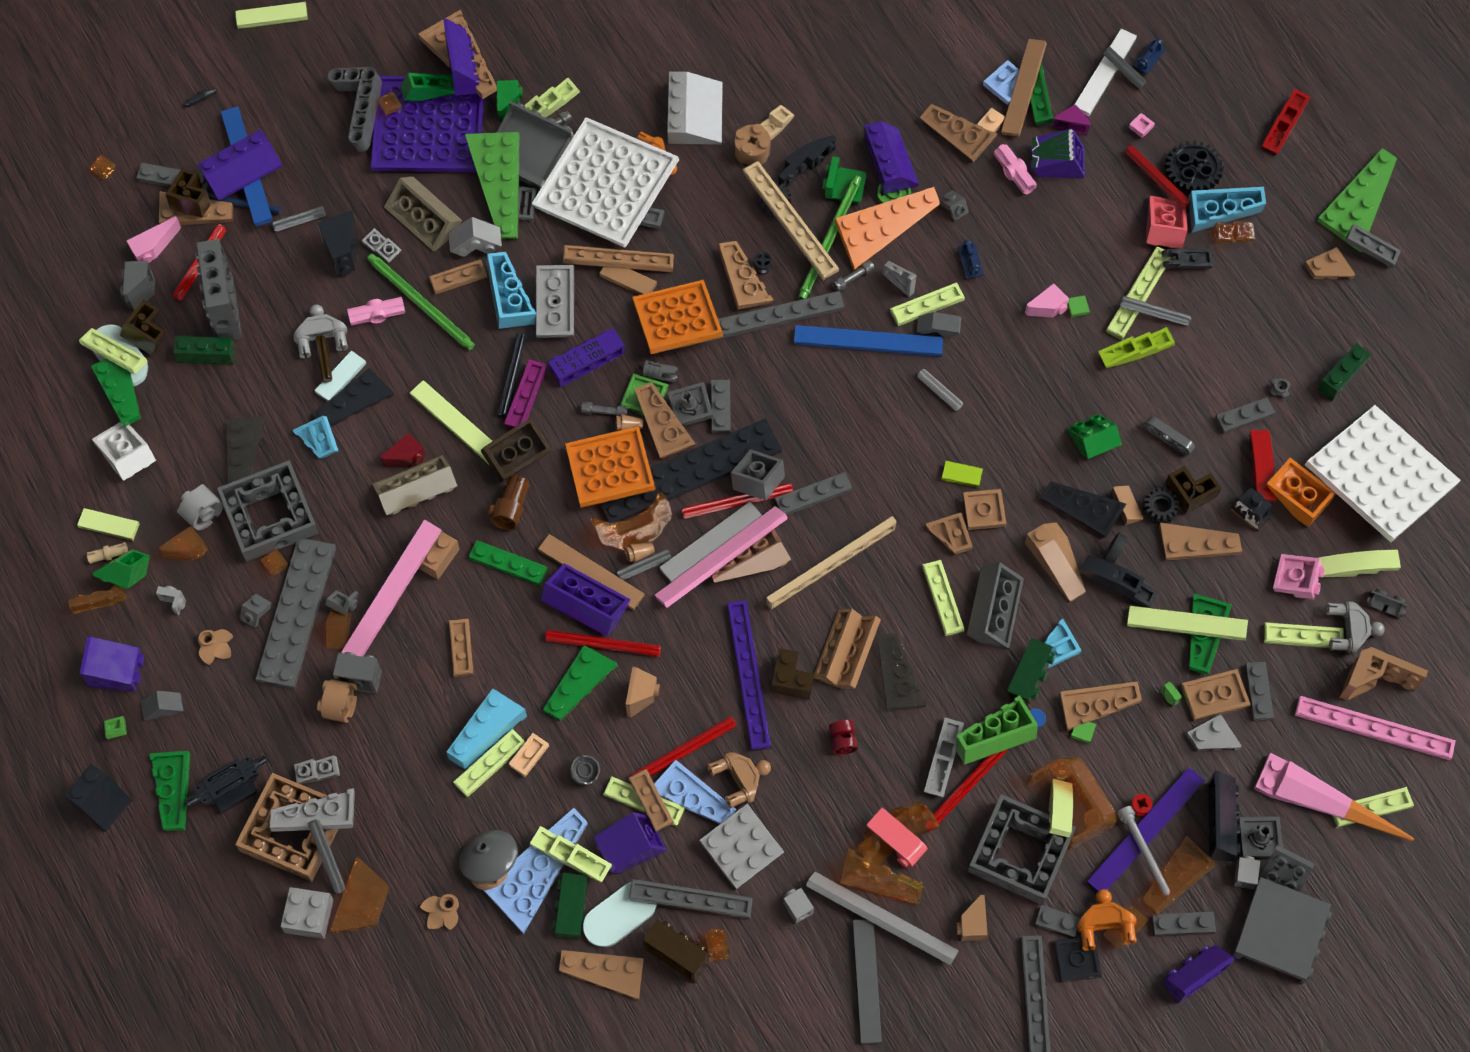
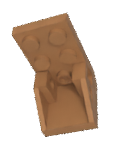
M1370 647L1362 650L1352 664L1339 698L1348 701L1373 689L1378 678L1381 677L1388 682H1396L1407 690L1416 691L1426 678L1428 670Z

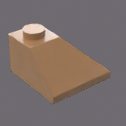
M632 667L626 699L627 717L630 718L652 704L655 696L659 695L660 684H657V677L637 667Z

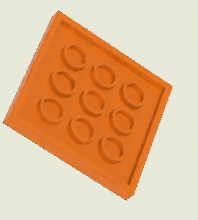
M704 280L633 297V303L650 354L723 337L722 329Z
M639 426L565 443L581 508L655 490Z

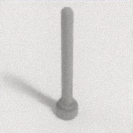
M1127 806L1117 812L1120 821H1123L1125 824L1127 823L1162 894L1169 895L1170 890L1134 821L1135 812L1133 808Z

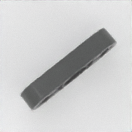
M1151 416L1145 422L1144 427L1148 432L1181 454L1189 456L1195 449V445L1191 440L1158 418Z

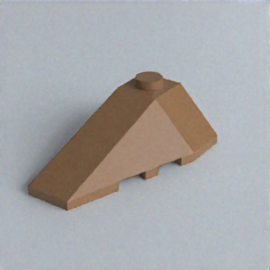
M1056 522L1043 524L1029 532L1025 544L1069 603L1085 594L1086 591L1068 537Z
M773 529L711 576L714 582H720L782 567L791 558L775 529Z

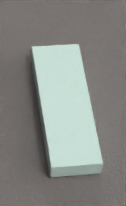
M351 351L332 371V381L328 383L322 382L315 389V393L328 402L343 390L366 365V361Z

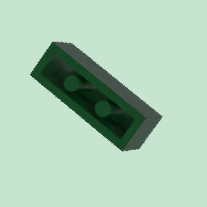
M176 336L174 355L178 363L234 365L236 348L232 338Z
M1356 343L1322 380L1318 391L1333 401L1364 368L1371 354Z
M1031 638L1007 690L1010 696L1016 698L1020 695L1022 700L1029 704L1032 703L1033 699L1036 700L1038 698L1040 683L1045 682L1048 675L1046 670L1049 664L1052 665L1056 658L1053 646Z
M563 873L562 879L558 880L557 891H561L560 899H556L555 911H558L557 919H553L552 931H555L556 938L581 940L588 887L587 875Z

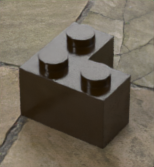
M183 168L180 170L165 194L170 209L204 217L211 204L207 190L201 189L202 185L198 172Z
M142 300L125 321L120 336L148 354L153 355L161 345L166 331L153 324L159 309Z
M1185 466L1170 473L1165 482L1169 491H1173L1172 495L1176 494V500H1179V505L1185 514L1217 498L1221 491V486L1212 473L1195 481Z
M779 648L771 693L810 700L814 673L796 670L798 651Z

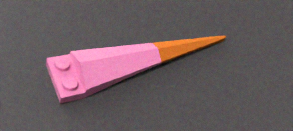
M1272 753L1268 755L1254 790L1273 799L1337 816L1408 841L1414 840L1412 836L1293 762H1288Z

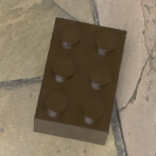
M529 418L483 447L481 453L502 483L510 476H513L548 454L552 449L533 420Z
M657 919L643 938L644 950L693 983H696L709 964L707 949L699 943L695 945L689 941L690 937L685 933L674 931L673 926L667 921L663 920L661 922Z

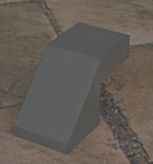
M937 312L918 316L917 333L920 335L937 332L946 338L960 334V316Z

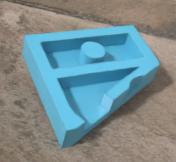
M321 416L293 430L296 435H299L308 447L312 448L319 458H325L338 452L327 416Z
M1064 619L1060 620L1044 642L1053 646L1056 654L1053 664H1049L1048 668L1074 657L1082 651Z

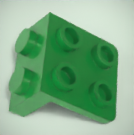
M832 156V161L827 164L826 174H829L828 179L824 178L823 189H826L825 198L842 201L849 187V182L857 175L861 177L860 187L857 189L851 203L860 204L866 181V172L839 167L840 158Z

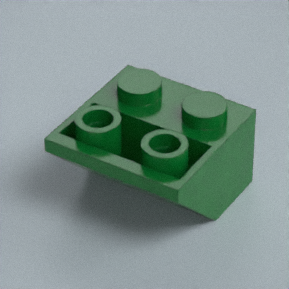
M1101 414L1093 415L1090 419L1076 422L1072 427L1067 428L1080 454L1088 459L1122 445L1117 425Z
M132 549L93 572V576L100 578L101 581L111 582L120 588L128 589L146 576L150 555Z

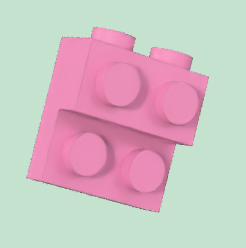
M1281 554L1273 586L1274 592L1291 593L1297 598L1314 600L1315 594L1319 595L1320 593L1319 577L1324 576V566H1322L1320 558Z

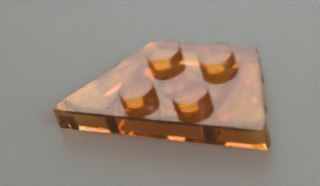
M356 857L330 930L333 934L339 931L358 930L361 927L369 928L376 926L390 888L358 857Z

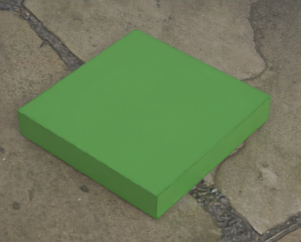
M633 374L620 406L628 407V411L644 415L635 388L652 382L664 398L668 384Z

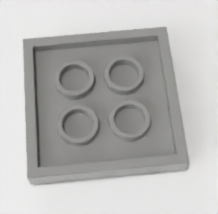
M748 804L699 840L735 889L739 888L784 853Z

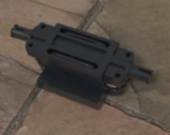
M263 755L254 761L249 756L241 761L237 758L202 778L203 782L194 787L196 794L185 799L187 805L190 807L198 801L205 806L217 804L221 813H224L257 794V791L252 783L258 778V767L268 762L266 757Z

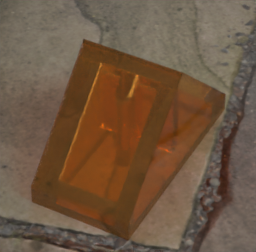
M331 610L326 620V648L344 649L348 640L351 612L343 615Z

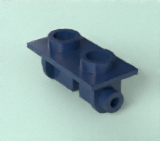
M1157 38L1150 41L1132 66L1148 74L1166 50L1162 47V40Z
M969 239L963 241L964 244L958 246L957 249L966 279L984 276L976 245Z

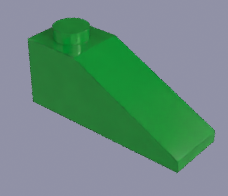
M408 73L400 85L404 100L424 101L455 94L451 75Z

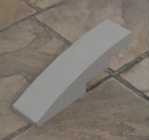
M948 718L944 719L924 792L944 797L956 754L957 735L962 732L964 723Z

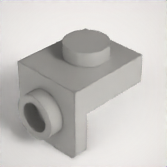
M158 586L156 594L159 600L173 603L172 610L175 614L179 615L186 603L182 592L172 586Z

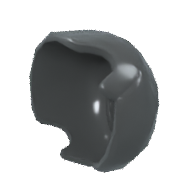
M580 755L572 761L569 771L571 778L576 783L589 785L599 777L600 767L594 757Z

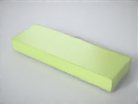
M84 508L77 526L81 529L133 541L140 524L135 520Z

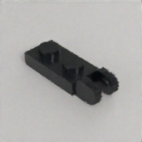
M1177 248L1161 252L1162 257L1175 256L1176 260L1164 261L1163 267L1211 269L1213 267L1211 249Z

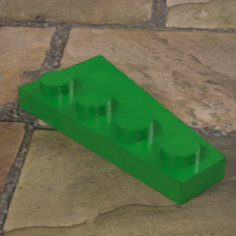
M108 359L92 365L91 367L122 425L126 427L140 420L141 416L131 372Z
M1194 594L1193 614L1228 618L1232 604ZM1191 634L1189 670L1209 675L1221 640L1220 637Z
M584 645L543 711L561 721L585 696L592 692V689L599 682L601 683L612 670L614 671L618 667V663Z
M190 752L150 753V760L153 764V776L157 786L156 793L159 797V810L163 830H185L187 810L185 799L188 796Z

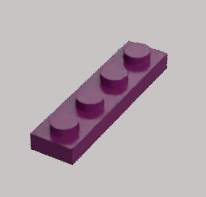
M533 360L528 361L505 420V427L513 429L528 419L546 373L547 364Z

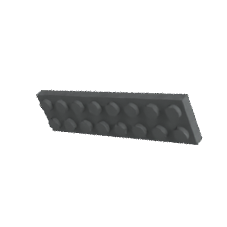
M305 538L297 541L256 676L257 682L295 689L335 554V544Z

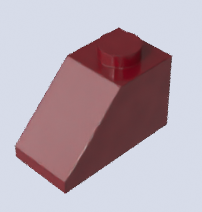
M408 433L381 455L380 458L384 467L412 468L415 464H420L426 454L424 447Z

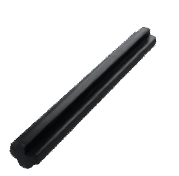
M516 334L497 410L499 417L506 418L508 415L526 342L525 334Z

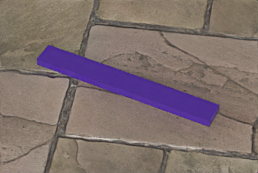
M747 601L729 602L727 607L751 751L771 749Z
M1191 768L1186 770L1137 825L1147 846L1204 783L1205 780ZM1132 833L1126 837L1087 881V884L1096 892L1101 889L1108 890L1141 853Z

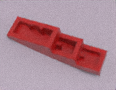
M1294 89L1262 145L1263 148L1278 155L1311 96Z
M1250 430L1249 437L1253 465L1252 477L1255 491L1260 492L1267 501L1276 502L1277 497L1266 485L1275 475L1269 430Z

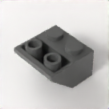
M148 261L125 262V269H122L124 285H121V296H124L125 304L129 306L130 311L134 312L142 300L148 301L154 296L155 278Z

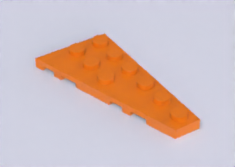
M934 187L838 217L834 220L853 271L940 205Z

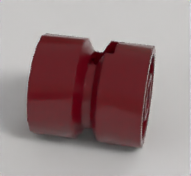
M840 720L829 725L830 737L834 739L831 741L834 754L845 755L858 750L857 738L853 736L856 731L852 720Z

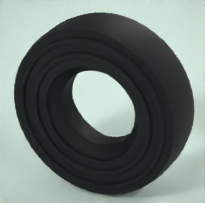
M1118 533L1109 545L1103 559L1115 563L1127 541V537Z

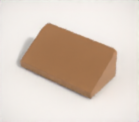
M1113 487L1111 494L1114 500L1127 504L1121 513L1125 525L1143 520L1144 518L1130 487Z

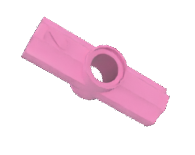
M1007 144L1000 145L993 155L1002 165L1005 176L1008 180H1013L1023 194L1031 193L1037 184L1027 172L1024 161L1021 158L1017 159Z
M402 297L385 301L373 299L367 302L366 305L347 309L351 326L369 321L381 323L387 317L405 313Z

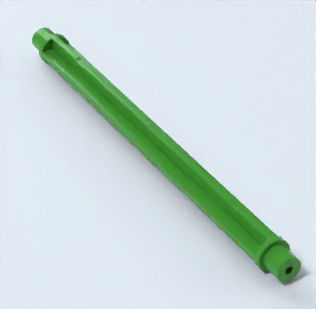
M857 175L849 182V187L822 243V247L827 253L838 232L834 220L846 215L854 195L860 187L861 177ZM811 266L805 282L800 288L798 296L800 300L806 299L810 295V290L818 275L813 266Z
M374 254L368 256L367 260L375 269L468 350L473 349L475 344L471 341L470 337L456 327L430 302L424 299L421 294L379 257H376Z

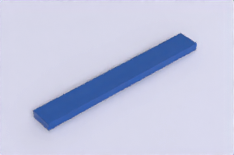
M238 106L221 111L230 144L233 145L246 138L247 133ZM258 179L244 187L256 227L273 221L261 179Z
M795 325L794 345L942 357L943 337Z

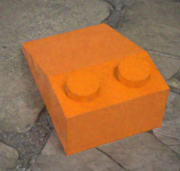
M1291 458L1285 462L1266 484L1288 511L1308 528L1330 504L1336 494L1329 486Z

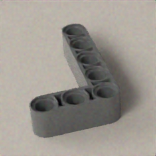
M372 67L332 69L328 74V79L337 91H357L348 138L358 152H364L370 146L382 80Z

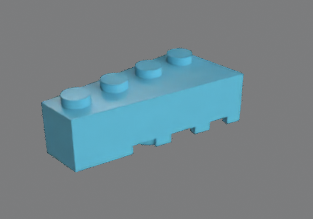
M1264 187L1191 191L1188 198L1190 200L1191 232H1197L1262 212L1266 205Z
M507 253L487 254V270L498 329L535 325L536 312L532 308L530 300L515 274Z
M492 689L447 750L449 760L463 769H467L490 746L495 745L504 734L511 731L517 723L527 717L525 708Z

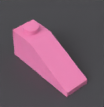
M175 216L127 240V243L137 261H148L150 263L159 256L181 229V226Z

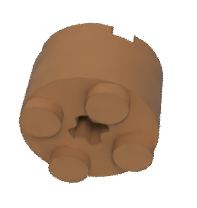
M761 124L747 125L737 130L735 135V156L737 160L742 164H748V166L757 161L761 165L764 164L770 155L771 138L768 131Z
M333 679L325 680L322 687L323 697L318 701L317 710L321 711L322 717L348 723L347 717H352L357 702V696H353L354 690L357 691L356 684Z

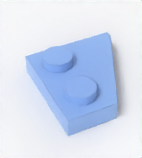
M1007 60L984 80L983 86L1005 104L1009 105L1019 69Z

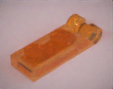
M115 585L108 591H96L87 596H75L73 599L68 600L72 612L76 614L122 603L127 599V595L123 588Z

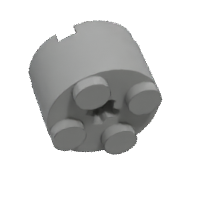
M202 484L193 491H187L182 495V502L177 513L196 530H203L213 523L211 519L214 516L218 518L221 514L223 503Z

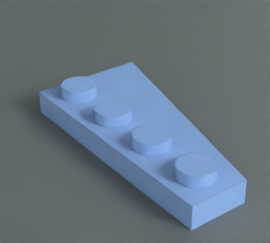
M677 760L672 763L655 783L661 797L679 804L719 825L737 812L734 807L729 808V804Z

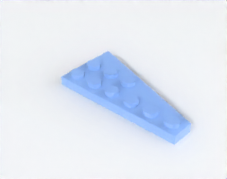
M573 808L548 831L556 836L560 835L576 845L588 823ZM530 846L517 857L515 864L508 872L503 883L493 889L483 891L524 934L564 864Z

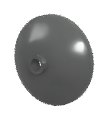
M484 831L469 840L461 851L459 858L461 872L468 880L474 883L483 884L496 881L506 875L515 864L518 855L517 844L513 837L505 831Z

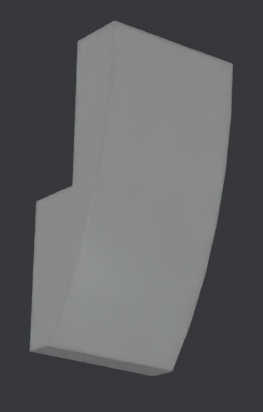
M375 228L362 239V244L387 263H390L401 252V249L389 238L386 239Z
M334 755L317 761L311 759L294 764L298 784L312 783L340 776L337 757Z

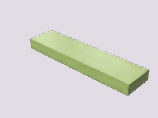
M306 2L236 11L237 27L241 29L308 20Z
M954 283L890 308V313L897 326L918 319L920 315L936 312L964 301L965 297L958 284Z
M93 328L79 340L81 345L133 374H136L147 363V359Z
M938 560L923 564L922 568L945 636L964 632V626L942 561Z
M1279 623L1264 624V643L1329 648L1330 638L1344 639L1343 628Z
M512 729L453 782L454 785L466 797H469L521 749L525 741Z
M611 777L603 795L647 814L633 786ZM662 798L674 821L671 825L677 827L685 807Z
M1407 787L1355 801L1378 816L1409 809L1414 806ZM1333 816L1337 828L1356 823Z

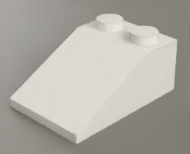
M119 422L92 439L123 481L156 461L147 443L130 425L124 427Z

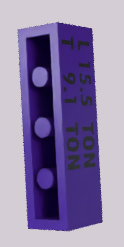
M614 328L609 331L605 330L599 336L586 340L582 345L570 348L567 353L553 357L549 361L550 372L559 386L563 387L624 355L625 345Z

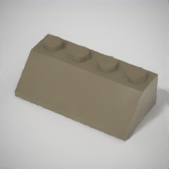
M414 177L400 178L384 206L432 251H436L449 240V232L458 227L463 221Z
M443 455L372 484L386 515L397 514L403 508L414 507L420 501L431 500L437 494L442 492L448 493L454 487H457L451 467Z

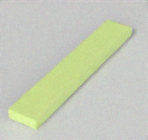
M1158 246L1155 248L1126 297L1146 302L1166 269L1163 267V262L1172 259V257H1162L1161 252L1164 249ZM1120 306L1106 329V333L1123 340L1139 312Z
M424 380L410 392V395L487 462L481 450L493 442Z
M1130 606L1127 626L1246 641L1248 620Z

